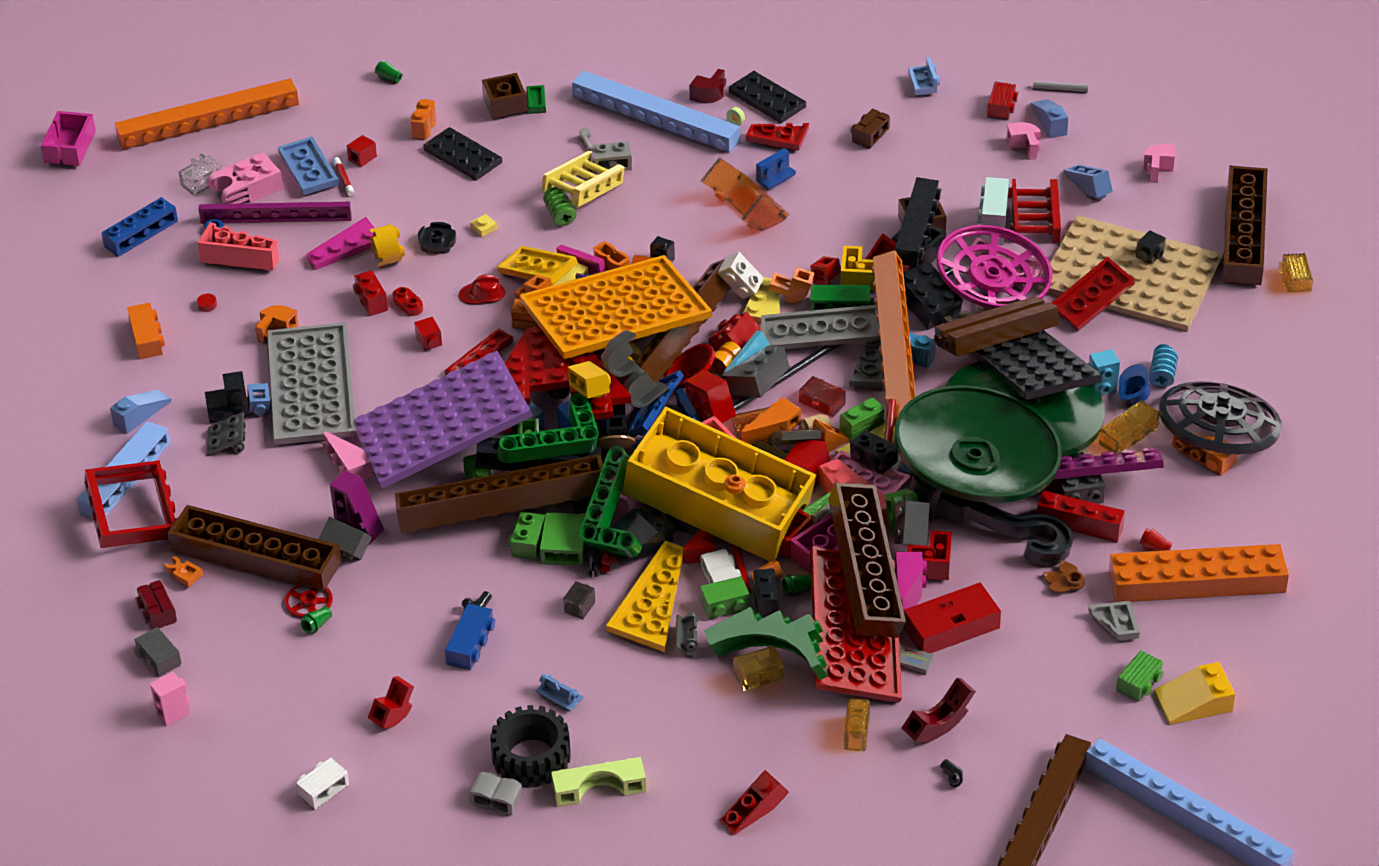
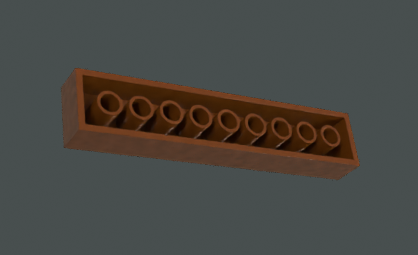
M601 455L395 493L396 511L401 533H414L419 529H435L440 525H456L461 521H476L482 517H497L502 513H518L523 509H539L544 505H560L565 501L571 500L576 502L583 498L591 497L603 467Z

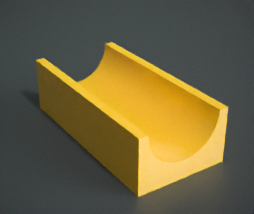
M665 406L627 462L622 493L759 557L774 562L795 514L799 509L803 510L809 506L816 474ZM730 475H738L745 480V488L739 494H731L727 492L724 485L725 478Z

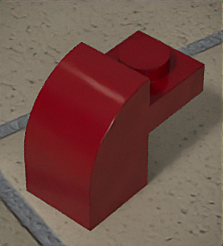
M718 68L711 78L697 75L689 85L690 100L700 103H714L724 97V87L727 81L725 70Z

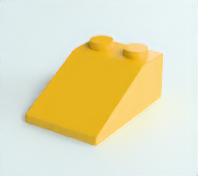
M1220 662L1197 666L1154 689V693L1169 725L1233 712L1235 692Z

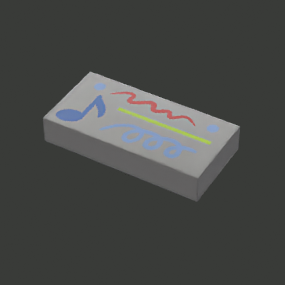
M899 644L900 667L927 675L934 660V654Z

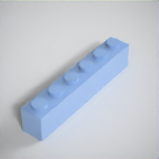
M147 421L137 430L130 441H127L122 450L114 456L113 460L106 467L155 461L170 444L168 429ZM136 481L98 485L105 515L113 509ZM85 490L77 499L79 512L81 515L93 519Z

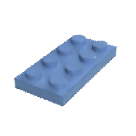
M313 136L278 147V153L303 195L339 185L337 176Z

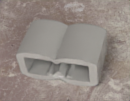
M480 772L469 792L470 803L480 808L492 809L498 813L512 815L522 796V784L515 779L500 778L491 772Z

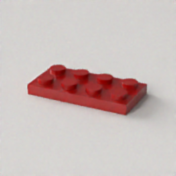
M1107 256L1051 304L1058 307V315L1079 331L1135 284V279Z

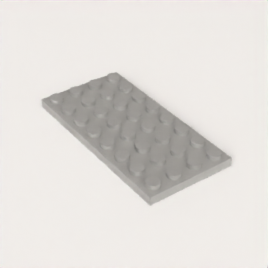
M347 323L268 330L275 445L324 440L323 432H328L339 438L355 437L356 427Z

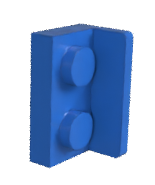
M785 148L756 164V182L768 190L796 175V171L789 166V151Z

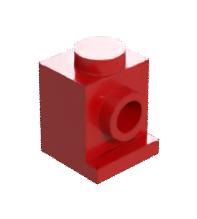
M823 256L810 265L811 272L815 273L813 277V283L830 285L831 280L841 273L839 258Z

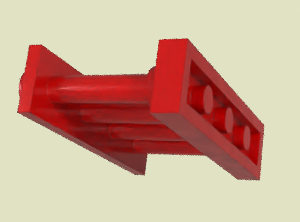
M1012 179V187L1008 188V198H1011L1013 218L1010 230L1017 233H1048V235H1052V243H1060L1061 218L1058 179H1050V186L1046 187V189H1016V179ZM1017 196H1046L1049 199L1047 201H1017ZM1018 208H1037L1050 211L1048 213H1018ZM1018 221H1047L1051 224L1048 226H1020Z

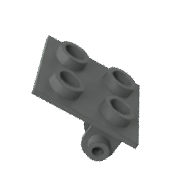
M244 412L208 427L207 456L228 447H232L236 453H241L244 450V429L246 427Z

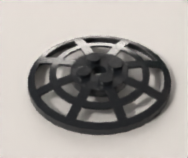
M1196 381L1179 384L1166 391L1161 397L1159 404V416L1168 430L1191 445L1217 453L1241 455L1263 451L1276 443L1282 428L1278 413L1268 402L1245 389L1224 383ZM1187 389L1180 399L1167 400L1172 394ZM1213 389L1220 390V392L1208 393L1204 390ZM1194 392L1201 395L1199 399H1187ZM1228 392L1237 394L1243 398L1238 399L1234 396L1229 395ZM1252 403L1258 412L1247 409L1245 404ZM1179 405L1182 414L1186 418L1177 423L1170 416L1167 406ZM1186 405H1197V412L1192 414ZM1261 406L1270 413L1274 420L1264 415ZM1246 415L1257 418V421L1249 425L1245 421ZM1203 418L1205 421H1207V422H1209V423H1212V424H1214V425H1216V426H1213V425H1211V424L1205 423V422L1201 421L1200 419ZM1264 422L1274 426V431L1262 440L1255 432ZM1194 423L1203 429L1215 432L1214 441L1193 434L1186 430L1185 427ZM1238 425H1240V426L1242 427V428H1235V429H1233V428H1225V427H1233V426H1238ZM1224 434H1248L1253 442L1243 444L1223 443Z

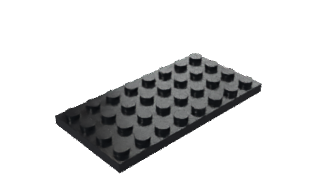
M1045 330L970 352L972 356L1026 400L1102 382L1101 374Z

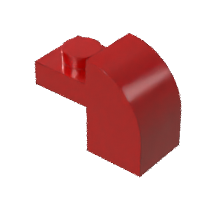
M399 676L393 677L386 696L374 698L367 718L383 729L396 726L408 715L412 708L409 700L414 686Z

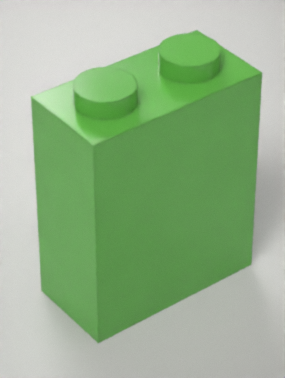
M546 513L540 546L541 564L583 566L586 543L580 538L579 530L585 517L584 514Z

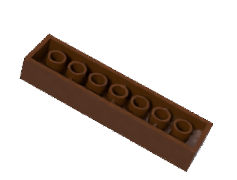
M1229 165L1222 282L1249 285L1262 284L1268 168Z
M835 483L828 500L856 635L898 638L906 620L876 485Z
M191 505L185 506L168 532L171 551L320 591H325L342 563L339 544Z

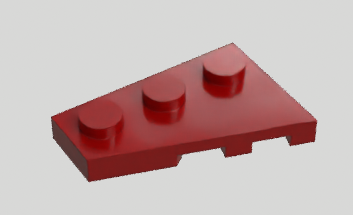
M786 123V126L751 124L746 134V141L799 151L809 130V123H803V126H793V123Z

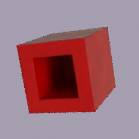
M364 135L346 145L348 160L359 167L364 166L377 157L375 142Z
M433 316L414 322L416 338L424 351L442 346L441 330Z

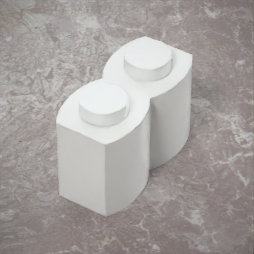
M726 549L701 555V568L709 584L741 576L739 569L734 567L733 556L731 554L728 555Z

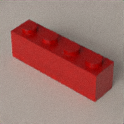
M1044 490L1037 506V514L1057 517L1065 522L1073 532L1118 543L1123 530L1125 510Z

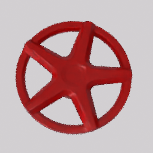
M301 585L294 586L285 597L286 609L290 614L299 618H303L304 614L296 611L307 607L309 612L317 610L316 604L327 603L326 606L328 608L333 603V595L328 587L325 590L329 597H317L316 593L318 590L312 588L310 591H305L302 594L296 592V589L303 587ZM290 595L300 600L292 608L288 602Z

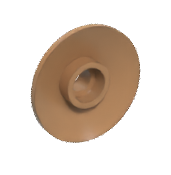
M612 435L599 438L596 447L609 451L611 448L619 446L626 450L634 446L636 442L630 436Z

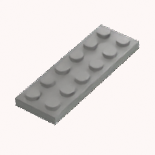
M876 305L761 315V331L769 344L784 346L785 349L881 341L878 336L880 325L876 319V313H878Z

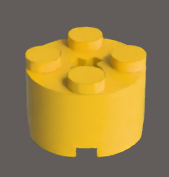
M392 224L369 229V233H373L370 243L375 259L379 258L380 260L377 263L379 267L402 261L405 251L403 245H399L398 242L400 232L397 226L393 227Z

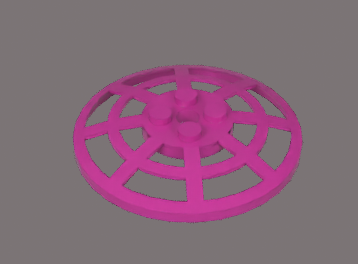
M973 225L955 230L942 241L937 254V268L947 286L963 299L981 307L994 309L1007 305L996 304V302L1007 303L1027 299L1025 295L1030 291L1032 284L1044 283L1041 294L1037 296L1043 299L1052 283V267L1044 252L1025 236L1006 228L991 225ZM973 235L991 236L990 245L978 244L970 247L967 246L963 238ZM1001 237L1015 242L1025 248L1026 251L1018 256L1008 249L999 247L998 239ZM956 241L961 251L956 255L953 262L944 259V252ZM989 251V255L977 257L973 252ZM997 253L1006 255L1013 260L1009 262L1006 259L997 256ZM1032 255L1041 264L1044 272L1043 277H1033L1031 269L1025 262ZM967 256L972 262L970 268L959 265L963 257ZM942 265L953 269L954 277L959 285H955L948 278ZM1020 265L1026 277H1016L1015 268ZM959 272L968 274L971 282L964 283ZM1014 283L1026 284L1020 293L1012 289ZM979 287L987 291V296L979 294L972 289ZM1006 292L1011 297L996 298L995 293Z

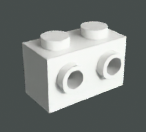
M740 252L726 257L718 271V274L742 300L756 294L764 279Z

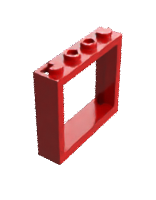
M160 460L85 469L84 485L100 548L169 540L168 532L177 518L174 516V501H170V485H166L165 482L166 470L162 469ZM153 479L165 524L109 531L98 485Z

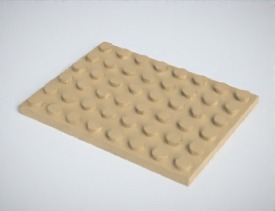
M1076 215L1050 263L1053 276L1047 293L1060 296L1108 256L1135 279V284L1110 304L1106 310L1188 332L1223 261L1224 254L1166 239L1163 256L1153 264H1150L1136 257L1137 242L1146 233ZM1039 283L1038 291L1042 292L1044 283Z

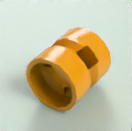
M725 342L715 352L714 363L710 371L719 376L723 375V372L741 351V348L734 342Z

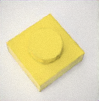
M487 214L470 222L471 228L481 237L497 230V223Z

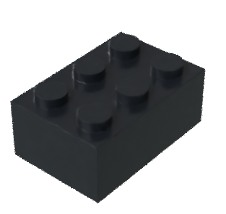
M929 261L903 272L906 304L927 329L944 323V317L950 315L952 318L959 316L963 299L947 286L940 273Z

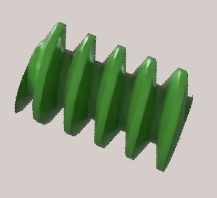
M556 187L547 189L543 195V201L555 224L563 226L572 223L577 213L567 193Z

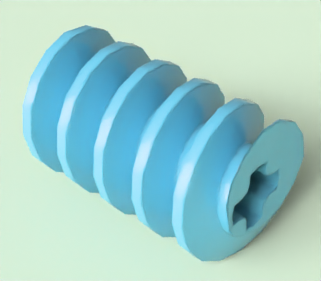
M1160 344L1153 351L1149 381L1156 386L1167 387L1174 383L1178 354L1171 346Z

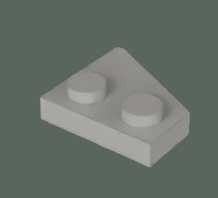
M1130 601L1089 605V614L1117 641L1139 638L1140 632Z

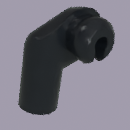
M483 591L476 601H472L471 598H465L461 603L462 607H464L463 610H465L467 604L486 607L492 595L487 591Z
M948 759L943 760L940 768L949 774V784L952 787H959L963 783V770Z

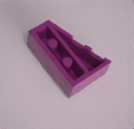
M344 470L330 484L334 519L372 537L369 542L370 545L384 531V527L362 477Z

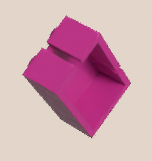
M57 111L52 121L53 124L51 123L41 143L44 163L60 164L63 162L64 165L80 166L96 132L93 114Z

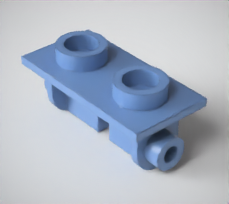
M542 674L539 679L541 686L536 689V692L568 711H571L584 698V696L577 693L576 689H571L563 683H559L550 674Z

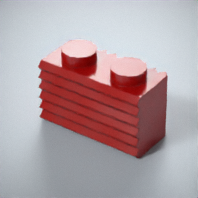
M994 82L987 105V116L1009 119L1010 113L1014 114L1015 102L1018 101L1019 95L1015 84Z

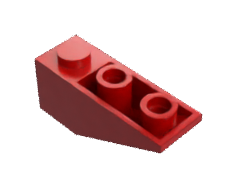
M764 770L719 821L736 835L775 809L789 791L770 773Z

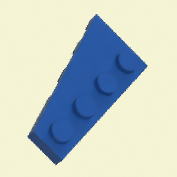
M680 370L658 381L667 385L669 389L649 405L638 408L627 432L630 437L643 436L644 433L649 431L650 426L684 375Z

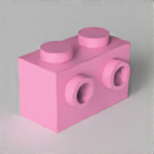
M171 672L150 683L155 712L166 726L190 714L188 708L190 700L185 692L187 685L182 678H178L174 672Z

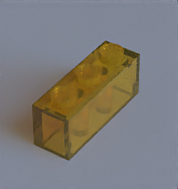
M1139 401L1100 429L1099 445L1114 454L1130 449L1132 445L1142 441L1146 435L1158 428L1159 411L1144 401Z

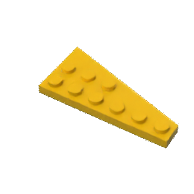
M664 541L607 623V632L665 652L683 562L682 546Z

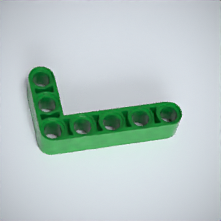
M581 393L573 394L570 397L568 417L572 427L502 437L498 446V459L503 463H514L594 451L599 433L588 398Z
M615 446L607 453L579 530V536L592 549L635 557L642 549L639 540L628 531L609 527L623 490L627 462L630 458L623 448Z

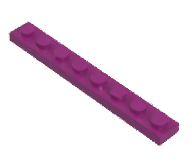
M350 201L199 204L198 208L201 224H205L212 219L221 220L223 223L352 221Z

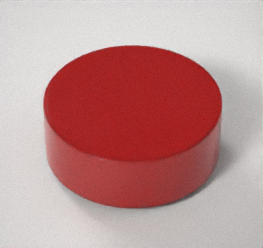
M210 293L200 295L197 298L198 308L201 311L215 309L217 306L216 296Z

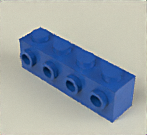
M160 197L101 232L104 247L117 257L123 255L178 222L176 207L163 197Z

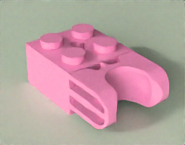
M264 152L213 172L207 180L208 186L213 191H222L221 199L224 204H240L247 200L253 202L283 189L281 171Z

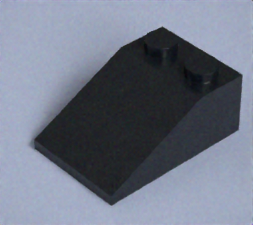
M647 504L633 508L611 525L610 528L632 533L642 545L641 552L635 557L610 554L619 563L624 564L656 552L664 541L672 543L675 525L660 511Z

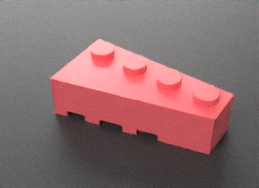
M211 222L198 241L200 262L208 264L239 266L268 271L274 270L279 261L277 240L258 235L251 237L244 231L236 233L231 231L229 227L223 226L218 228L215 223Z
M838 459L819 466V484L826 493L832 492L835 483L871 485ZM877 489L884 525L886 526L889 525L885 498L884 494Z

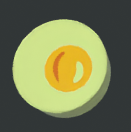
M733 107L727 111L726 117L728 122L739 126L745 121V115L740 108Z

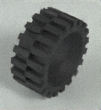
M527 705V710H522L520 706L515 708L516 712L513 714L510 710L505 712V719L499 717L496 720L497 725H493L492 734H490L492 761L496 772H501V778H510L522 782V787H528L529 783H534V787H539L541 781H545L546 785L551 783V772L567 769L571 759L570 735L568 725L564 723V718L561 715L556 717V711L552 709L546 712L544 706H539L538 710H535L533 705ZM526 740H539L551 747L549 751L533 757L519 756L511 752L517 744Z

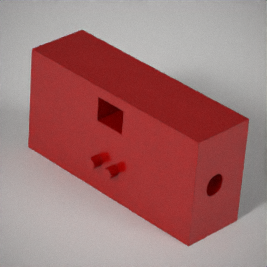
M979 582L904 609L906 623L903 628L918 650L934 653L1000 629L1001 610L982 583Z

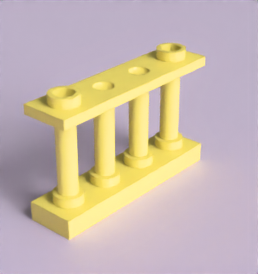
M587 151L545 173L542 178V191L546 192L551 187H557L572 194V205L580 207L623 183L625 167L618 164L608 170L591 162L592 152ZM590 169V170H592V171H594V172H596V173H599V175L597 176V175H595V174H593V173H591V172H588V171H586V170ZM579 175V176H581V177H583V178L588 179V181H584V180H582V179H580V178H577V177H575V176ZM568 181L574 185H577V187L570 186L564 182Z

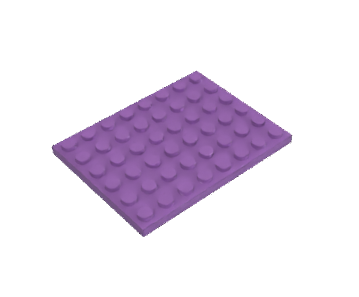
M496 351L485 355V357L475 362H470L458 370L451 371L448 375L435 379L421 388H416L402 397H397L390 403L378 406L365 415L358 416L355 419V427L360 442L383 489L506 430L533 415L501 356Z

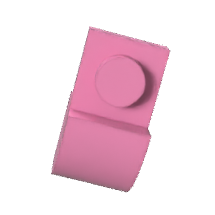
M1025 122L1007 124L1006 139L1010 149L1025 148L1029 159H1037L1038 151H1040V129L1033 124Z
M1157 144L1145 151L1143 169H1146L1147 174H1150V182H1158L1159 170L1173 171L1175 145Z

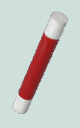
M336 157L333 159V163L348 196L352 197L355 195L354 189L340 158Z

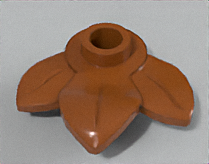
M1060 561L1059 571L1043 573L1046 582L1051 584L1049 590L1057 593L1068 590H1080L1085 585V578L1082 573L1078 571L1075 565L1067 561Z

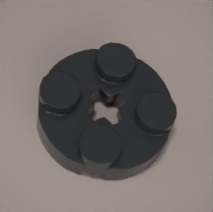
M432 222L429 227H421L418 232L420 249L424 252H440L442 254L450 252V248L456 243L455 229L453 230L451 225L445 222Z

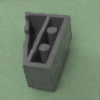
M768 345L721 375L722 379L727 381L731 397L761 398L790 368L784 346Z

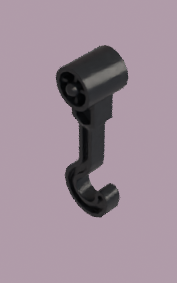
M913 473L909 490L914 491L919 502L930 503L928 521L945 516L957 522L969 520L1013 538L1047 537L1052 542L1045 543L1036 539L1028 540L1024 551V558L1040 565H1056L1069 556L1074 539L1073 533L1069 526L1057 517L1046 514L1013 515L984 502L961 499L944 493L925 483Z

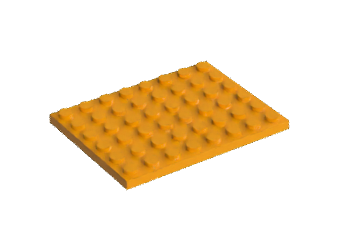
M665 255L520 295L522 305L564 359L574 358L577 355L606 348L612 338L625 330H629L636 335L632 339L634 340L712 318L710 307Z

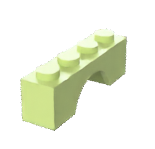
M641 757L551 772L557 807L579 804L581 797L587 790L601 785L614 787L624 796L647 792L646 776Z

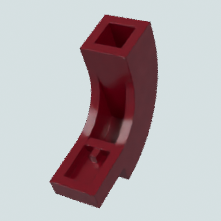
M957 677L938 704L926 711L913 710L901 729L915 742L924 743L936 740L953 729L969 711L966 706L976 691L962 678Z

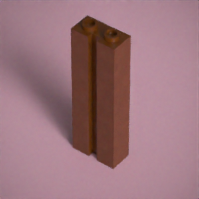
M1034 296L935 326L934 341L940 348L955 356H961L1058 326V307L1051 303H1045V300Z

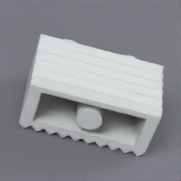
M332 758L327 759L325 762H319L314 770L298 778L295 783L297 795L311 807L317 809L321 804H324L328 799L338 794L339 791L341 792L342 789H345L346 786L348 787V772Z

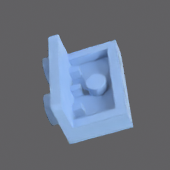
M930 57L926 58V66L908 68V75L915 95L937 93L940 78L939 75H936L935 63L932 64Z

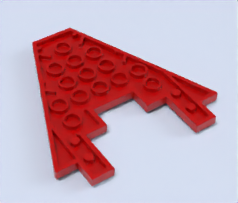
M539 326L526 329L504 363L527 405H531V392L570 387L568 367L588 361L607 372L611 379V384L609 385L610 393L603 394L599 398L591 397L592 413L595 420L614 418L613 405L632 403L631 394L613 374L604 368L603 363L593 352L564 359ZM570 387L571 396L573 394L579 393L578 391ZM511 427L499 433L511 432Z

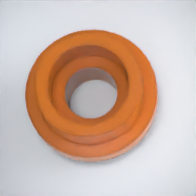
M730 475L725 478L724 485L727 492L739 494L745 488L746 482L738 475Z

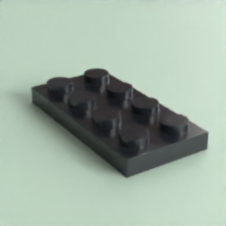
M756 71L750 72L729 86V93L779 123H783L806 108L805 100Z
M448 127L423 144L426 152L476 181L502 163L501 156L451 127Z

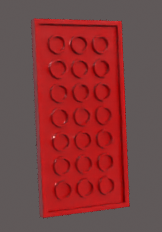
M812 546L810 550L812 618L814 621L818 620L822 626L823 632L820 634L823 642L819 643L822 651L818 653L823 655L828 665L825 667L828 677L819 680L814 672L815 689L900 703L902 699L899 636L898 638L856 635L839 550Z

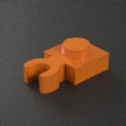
M175 556L172 557L174 565L164 564L165 571L173 574V579L187 587L193 585L203 576L201 568L189 561H185L182 564L180 559Z

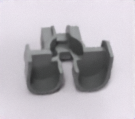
M625 330L608 342L605 351L601 355L604 368L613 374L631 394L632 403L629 404L641 408L649 405L668 390L669 387L661 382H653L647 372L643 371L634 361L628 360L627 357L634 353L628 342L635 338L636 335L629 330Z

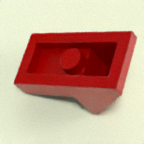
M700 529L683 547V563H701V555L716 551V546L713 544L715 536Z

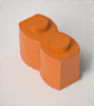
M421 99L418 101L416 111L411 115L413 139L426 140L431 135V128L435 126L437 121L434 100Z
M603 241L593 247V255L604 259L606 271L630 265L628 255L616 250L608 242Z

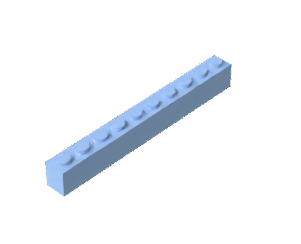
M583 71L572 82V93L575 98L730 153L740 142V126L586 71Z
M1099 738L1087 751L1085 770L1247 865H1292L1294 850Z

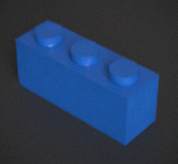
M467 604L445 649L446 665L471 670L474 663L478 662L481 648L486 646L488 634L495 627L496 621L493 618L492 609Z

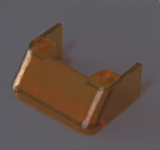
M720 157L700 180L716 192L714 195L720 201L726 200L743 215L742 220L748 223L747 226L754 232L757 230L763 231L785 221L790 215L751 178Z

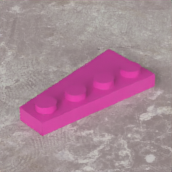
M364 217L306 254L308 262L317 270L371 249L370 238L373 237V233H369V229L375 227L367 217Z

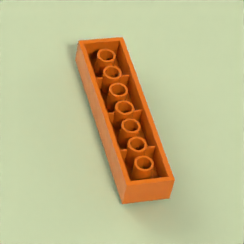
M1281 544L1110 554L1108 570L1115 602L1286 593L1289 578Z

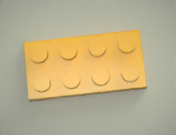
M521 245L496 267L501 274L529 280L538 274L551 279L553 285L563 275L570 272L578 262L574 256Z

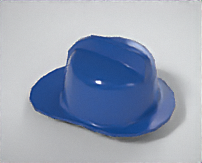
M1141 364L1131 365L1120 375L1118 382L1119 398L1126 400L1131 405L1142 407L1143 402L1148 399L1151 393L1147 368Z

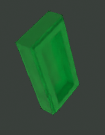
M544 85L526 86L528 114L546 113Z

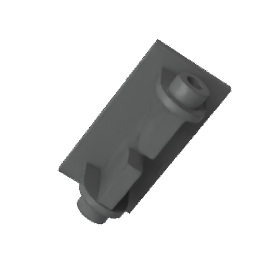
M693 612L688 613L684 618L676 615V648L691 658L693 657V650L698 645L697 631L695 630L698 617Z

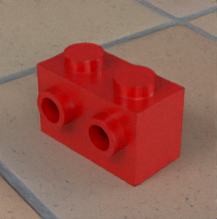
M373 270L354 275V293L358 295L362 307H365L369 316L388 311L386 292Z

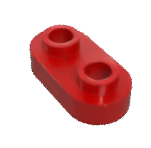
M399 287L393 291L394 303L405 314L417 316L423 312L422 300L409 288Z

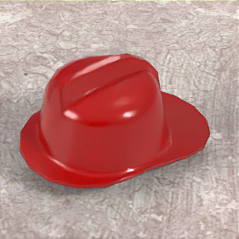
M483 274L478 276L471 284L464 286L459 292V298L468 304L497 302L505 297L506 291L500 285L498 277Z

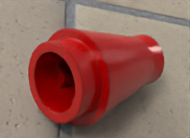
M1146 528L1139 542L1143 545V548L1155 551L1170 550L1173 544L1153 528L1152 530Z

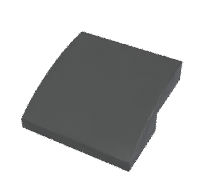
M821 430L776 431L769 435L767 442L773 445H791L801 439H821Z

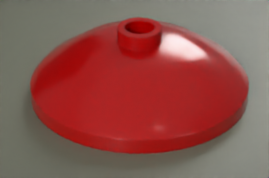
M704 343L685 350L673 361V366L664 373V377L680 370L684 376L675 390L687 388L686 379L703 370L709 372L715 359L714 349L711 345Z

